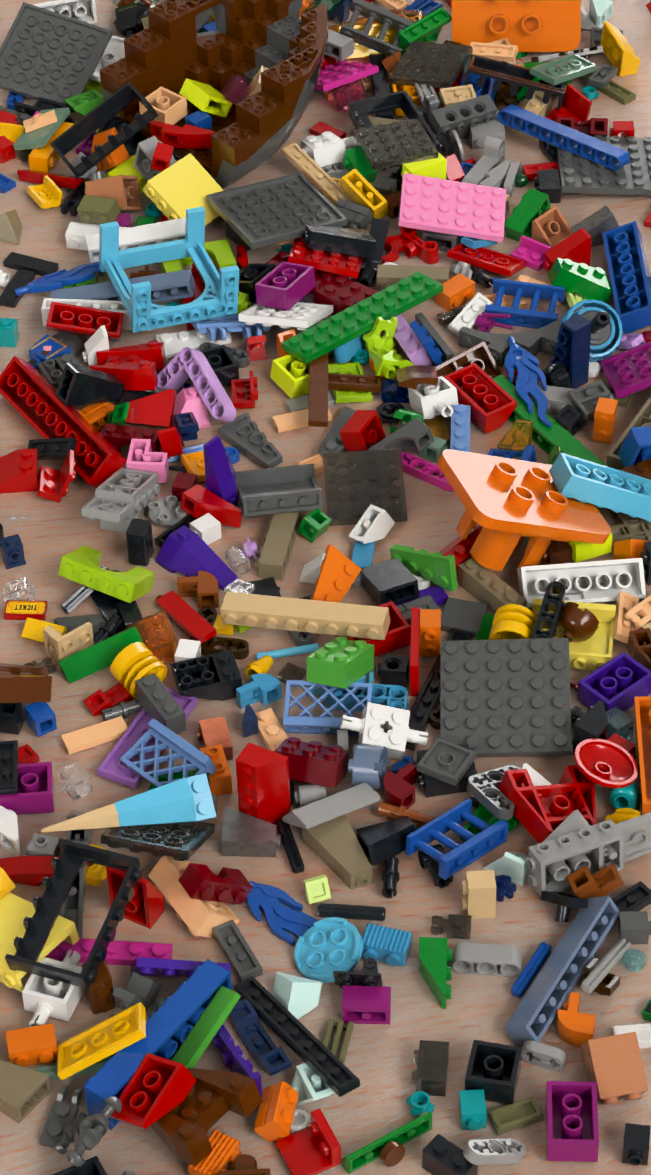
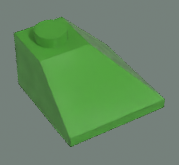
M93 89L64 101L74 111L86 116L100 105L104 99L103 95Z

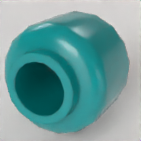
M633 782L624 788H612L609 796L612 807L616 810L619 808L634 809L640 798L638 785Z

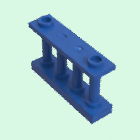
M493 278V293H496L494 305L486 304L485 313L510 314V318L492 319L495 322L538 329L558 319L555 309L557 301H565V287ZM503 295L514 296L511 307L501 306ZM521 297L532 298L529 310L519 309ZM539 299L550 300L547 312L536 311Z
M468 798L406 836L405 854L409 856L420 849L439 862L438 876L446 880L506 842L509 823L503 819L493 825L484 822L471 813L472 800ZM468 821L482 830V832L474 835L460 826V824ZM452 830L467 841L459 845L444 834ZM437 840L452 851L442 854L430 846L429 843Z

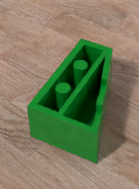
M557 257L548 273L553 286L565 287V291L568 293H579L583 295L585 300L590 298L607 303L613 292L605 270L599 267L594 268L585 263H576L567 258Z

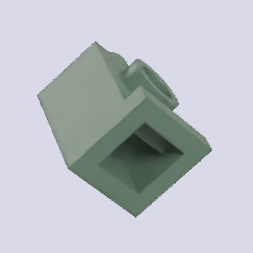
M433 436L435 442L421 450L419 457L437 463L442 452L450 449V447L447 446V440Z

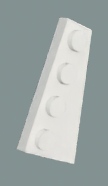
M196 330L156 335V341L164 342L167 362V358L175 357L185 347L199 351V346L206 342L218 345L231 343L230 332H226V341H221L218 337L215 338V341H209L206 333H198Z

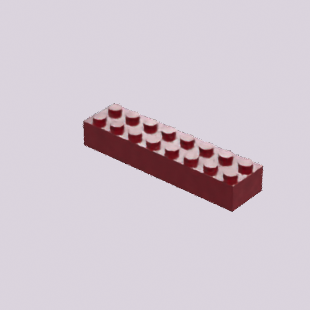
M282 250L265 264H275L276 267L282 261L288 262L290 253ZM314 269L316 287L299 302L333 305V313L330 314L333 316L379 291L339 274Z

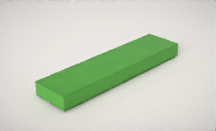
M221 986L172 1061L181 1063L186 1068H194L241 996L237 992Z

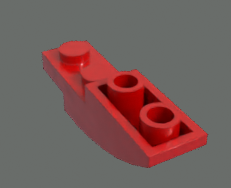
M155 120L150 123L151 137L155 136L158 140H162L163 144L184 149L212 148L211 135L215 131L188 124L179 127Z

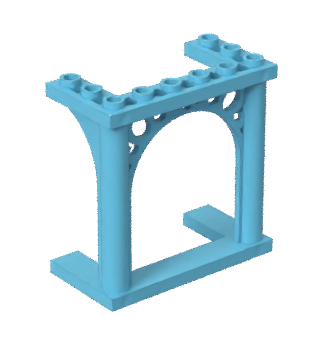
M204 207L186 209L185 239L119 250L118 222L99 224V269L101 273L107 272L131 319V330L133 333L237 314L240 269L235 265L220 268L218 273L204 248ZM190 257L205 283V289L199 298L190 303L177 306L157 305L151 303L150 282L131 284L123 269Z

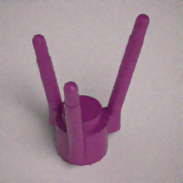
M482 312V314L477 316L475 322L476 327L479 328L478 331L490 333L487 330H491L493 326L514 329L513 326L495 322L492 319L510 318V314Z

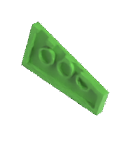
M397 544L390 547L391 559L398 558L412 574L451 592L458 588L454 555L443 556L439 552L431 554L423 549L415 551L413 547Z

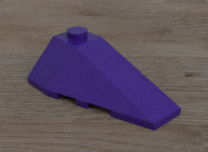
M215 436L203 445L206 489L237 507L236 472L220 437Z
M185 525L169 534L155 559V562L167 571L174 574L177 571L185 574V577L198 576V571L211 573L218 581V589L223 591L239 582L237 575L198 534Z

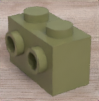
M84 195L77 208V212L81 222L104 224L115 222L120 209L116 199Z

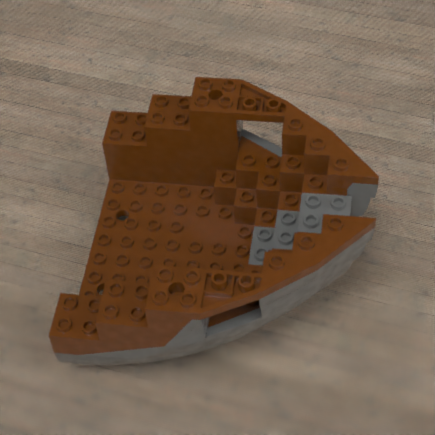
M167 0L148 9L149 28H145L143 31L124 39L125 58L100 70L103 99L105 101L128 82L144 98L159 87L179 94L186 78L213 87L233 102L226 118L207 113L212 117V131H215L211 135L212 148L184 149L174 147L173 153L181 158L184 157V154L191 153L218 185L224 189L274 155L288 140L308 107L315 84L317 85L328 42L326 3L302 14L301 20L299 15L300 9H302V0ZM212 7L216 28L219 31L196 33L195 15ZM260 67L268 68L261 72V91L241 101L243 93ZM136 99L115 116L131 124L136 120L135 114L140 113L139 100ZM187 100L188 115L200 110ZM185 117L174 125L183 127L185 125ZM150 123L140 130L142 141L151 137Z

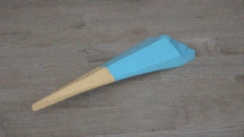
M205 773L182 778L43 828L40 832L194 823L217 816L207 774Z

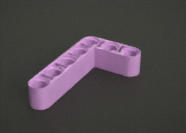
M189 347L183 348L157 375V387L163 390L174 389L177 391L190 378L213 418L228 423L236 418V409L201 351Z

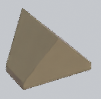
M12 210L0 214V240L19 245L22 224L17 211Z

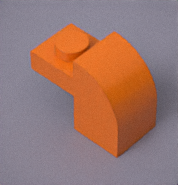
M571 992L569 1001H564L563 1010H557L556 1028L559 1037L565 1043L580 1047L587 1040L594 1038L596 1015L579 1013L580 993Z

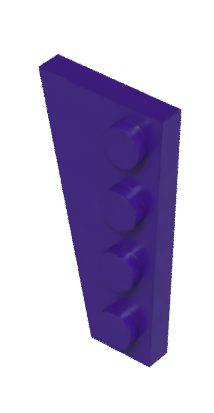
M137 957L131 965L130 976H132L133 972H136L143 976L190 978L195 969L204 962ZM216 963L231 973V964Z
M222 1024L211 1041L213 1047L219 1049L221 1060L225 1067L229 1066L230 1072H238L255 1080L262 1098L261 1075L258 1071L253 1072L252 1063L249 1059H244L242 1049L239 1045L235 1046L233 1037Z

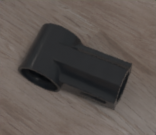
M363 259L356 282L371 288L377 277L378 265H382V263Z
M441 844L432 846L442 854H445ZM420 849L418 850L420 865L422 869H427L434 885L440 888L447 887L453 881V875L446 880L439 877V862Z

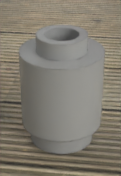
M318 784L298 786V790L294 791L295 804H300V807L326 798L325 786Z

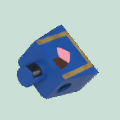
M46 334L29 349L30 361L28 363L37 370L39 369L38 363L70 354L71 348Z

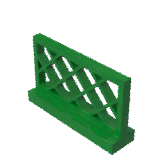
M440 7L400 31L397 37L401 40L398 48L402 49V57L405 59L417 52L421 47L426 46L427 42L437 40L442 27L451 22L452 16Z

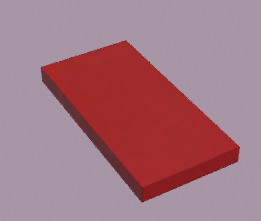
M462 243L447 251V257L507 277H511L519 272L526 265L524 260L484 247L471 249Z
M411 607L410 696H418L419 607Z

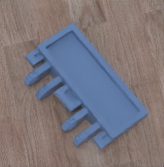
M239 314L190 322L198 333H206L209 341H215L216 337L221 341H226V332H242V336L246 339L251 336H260L262 331L270 330V327H264L261 323L247 325L245 322L239 321Z

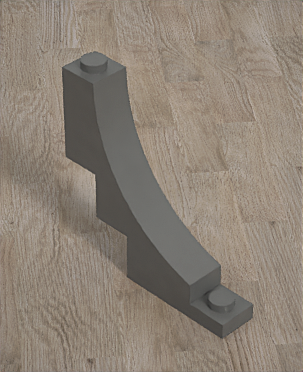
M71 810L67 815V820L90 811ZM92 829L66 831L65 840L90 846ZM83 861L59 913L60 916L75 923L79 938L83 936L87 861Z

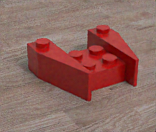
M153 340L143 344L97 351L98 365H91L89 368L115 375L125 385L123 390H155L158 385L156 370H163L167 363L164 342Z
M576 765L566 766L558 782L559 784L534 786L527 769L506 770L499 790L514 803V815L538 844L542 843L575 810L582 814L590 826L597 824L594 783L588 780Z

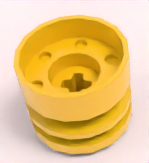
M503 605L494 614L488 640L531 639L537 618L530 609L522 605Z
M135 642L125 647L116 656L111 664L110 673L120 684H124L126 690L137 699L135 681L155 673L158 679L163 682L167 674V668L157 657L153 656V653L142 642Z

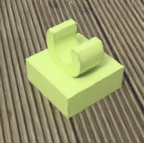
M325 874L303 880L309 904L331 898L328 879Z

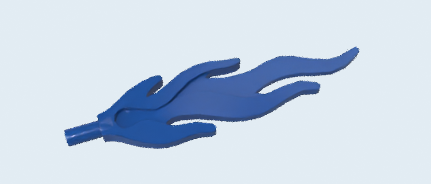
M99 262L84 264L67 272L66 269L41 276L28 283L27 286L14 289V293L16 296L26 293L52 291L63 288L66 285L77 284L95 278L94 273L101 272Z
M510 336L507 338L509 352L505 358V371L508 374L509 382H513V369H516L518 372L516 380V393L518 397L528 407V413L531 414L533 402L528 396L530 394L537 403L538 418L544 425L551 428L552 424L546 418L548 399L541 392L537 384L538 379L542 389L547 391L546 377L538 368L539 361L533 354L517 345L514 337Z
M254 881L249 882L253 888L247 895V903L252 916L257 921H261V910L264 913L269 929L279 939L295 946V939L289 933H292L299 939L300 936H303L307 930L314 926L313 923L318 921L308 914L299 912L303 910V905L295 901L285 891L270 885L259 884Z

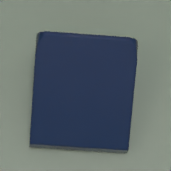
M246 705L242 721L244 738L258 734V718L250 705Z

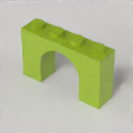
M227 239L204 243V248L211 261H214V266L218 273L220 268L237 265ZM190 257L159 262L162 273L181 271L186 266L193 264Z
M83 545L62 556L58 572L59 576L125 602L131 603L152 590L155 572L139 566L126 572L102 569L99 567L102 552Z

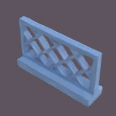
M287 680L283 729L285 733L337 735V730L340 729V724H342L340 723L341 718L334 717L331 712L340 706L346 712L345 716L355 717L352 714L359 707L364 709L366 701L367 703L372 702V683L354 682L344 689L347 694L338 700L332 694L338 687L303 680ZM291 687H301L304 692L295 698L291 694ZM315 688H322L326 693L317 699L311 691ZM358 689H367V696L361 701L354 695ZM306 695L314 701L308 708H305L299 702ZM330 696L336 703L327 710L321 702ZM351 696L357 704L348 710L342 703ZM296 704L303 711L298 716H289V710ZM318 705L324 713L319 717H313L310 711ZM348 730V735L359 736V732Z
M154 718L148 723L150 729L120 758L123 764L156 788L180 780H173V773L183 771V778H187L188 770L191 769L199 770L194 776L205 773L212 776L217 770L210 757ZM153 737L155 745L145 747L148 740ZM169 749V755L159 757L160 750ZM155 751V758L145 759V753ZM140 754V761H129L134 755ZM184 759L183 765L173 767L174 760ZM169 761V768L159 769V763ZM154 764V771L144 772L145 765ZM168 774V781L158 782L159 775Z

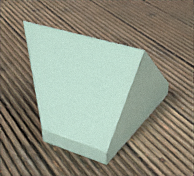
M590 0L589 16L596 26L601 28L604 21H608L613 15V1Z
M505 852L503 857L484 867V869L494 870L495 874L524 886L528 880L529 867L527 857L529 856L521 852Z
M276 972L272 995L295 1018L299 1019L319 1005L323 982Z
M306 1063L296 1066V1072L291 1085L292 1088L299 1092L296 1106L336 1094Z

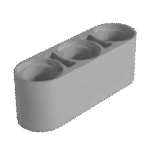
M460 942L455 945L453 969L458 973L497 977H516L521 973L522 950L516 946Z

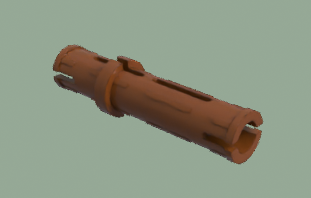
M384 801L380 803L378 815L392 819L408 817L418 827H422L435 819V817L406 809V806L401 805L399 807Z

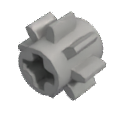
M458 261L456 265L452 264L450 269L453 277L461 273L471 279L473 271L470 269L471 265L462 261Z

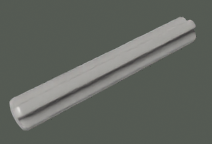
M621 938L584 979L580 986L582 991H585L586 994L593 992L631 946L630 941Z

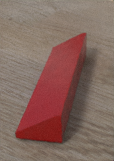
M17 170L19 180L24 182L43 184L44 176L48 175L58 187L76 189L84 181V178L81 177L77 178L34 170Z

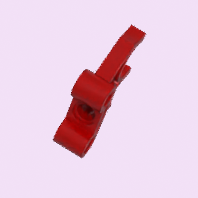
M402 227L400 229L401 234L387 237L384 249L391 252L381 257L383 265L387 262L397 261L399 253L404 252L410 259L417 256L427 264H435L439 261L438 243L435 241L424 242L417 236L416 229Z

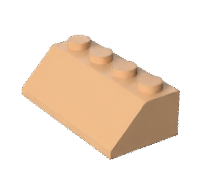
M163 855L148 876L153 881V885L164 895L165 902L177 912L176 916L186 923L188 931L192 935L211 938L214 936L212 933L213 927L234 920L236 925L239 923L240 920L226 903L191 899L178 880L188 864L193 862Z

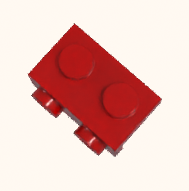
M253 370L249 371L250 379L231 380L232 403L235 409L255 408V400H258V389L254 388H258L257 377H253Z

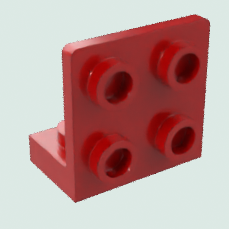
M568 84L561 109L556 107L550 110L549 116L555 121L557 117H574L576 121H587L592 101L571 84Z
M73 450L69 451L60 471L41 465L38 471V497L60 503L62 497L67 495L69 483L74 481L76 471H73L76 464Z
M320 1108L311 1112L309 1128L276 1140V1147L291 1175H314L341 1164V1145Z

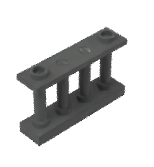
M353 0L349 9L353 14L348 25L342 24L339 33L354 39V42L387 56L398 50L401 53L402 49L398 48L401 40L397 35L400 31L412 25L413 21L364 0ZM359 15L368 18L362 32L354 29ZM374 21L383 24L377 38L368 35ZM389 27L397 30L392 45L383 41Z

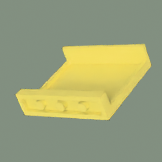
M191 153L148 180L143 188L146 196L154 202L168 220L185 218L186 209L204 207L205 227L220 217L206 201V195L224 190Z
M533 599L532 612L536 618H538L543 599ZM573 602L579 604L577 608L582 611L586 608L593 613L599 621V627L590 639L583 642H569L570 669L595 671L612 660L616 605ZM557 627L554 638H563Z
M8 893L0 900V982L9 988L22 992L24 988L21 978L27 972L10 970L5 956L6 954L15 955L14 939L16 936L23 938L26 932L23 925L24 918L26 916L32 918L35 908L33 903ZM58 915L37 962L46 957L62 941L74 945L80 940L73 921Z

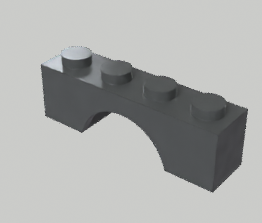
M417 416L354 458L361 474L372 484L376 476L387 474V462L394 454L403 450L420 452L435 441L430 429Z

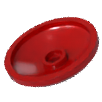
M591 738L580 742L574 751V761L579 771L588 780L599 786L613 789L624 788L636 780L638 766L635 759L627 750L616 743L604 739Z

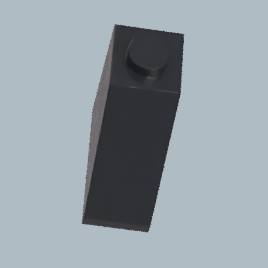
M403 817L356 829L358 841L369 863L373 866L405 851L406 836L418 828L416 823H413L408 817Z

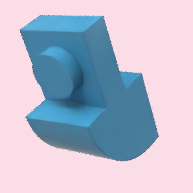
M269 674L251 675L250 683L236 688V701L241 709L258 701L265 706L282 698L281 682Z

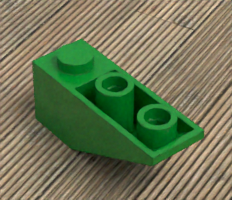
M419 937V972L442 1009H446V999H451V985L446 984L447 980H451L452 966H447V962H452V948L447 947L448 938Z

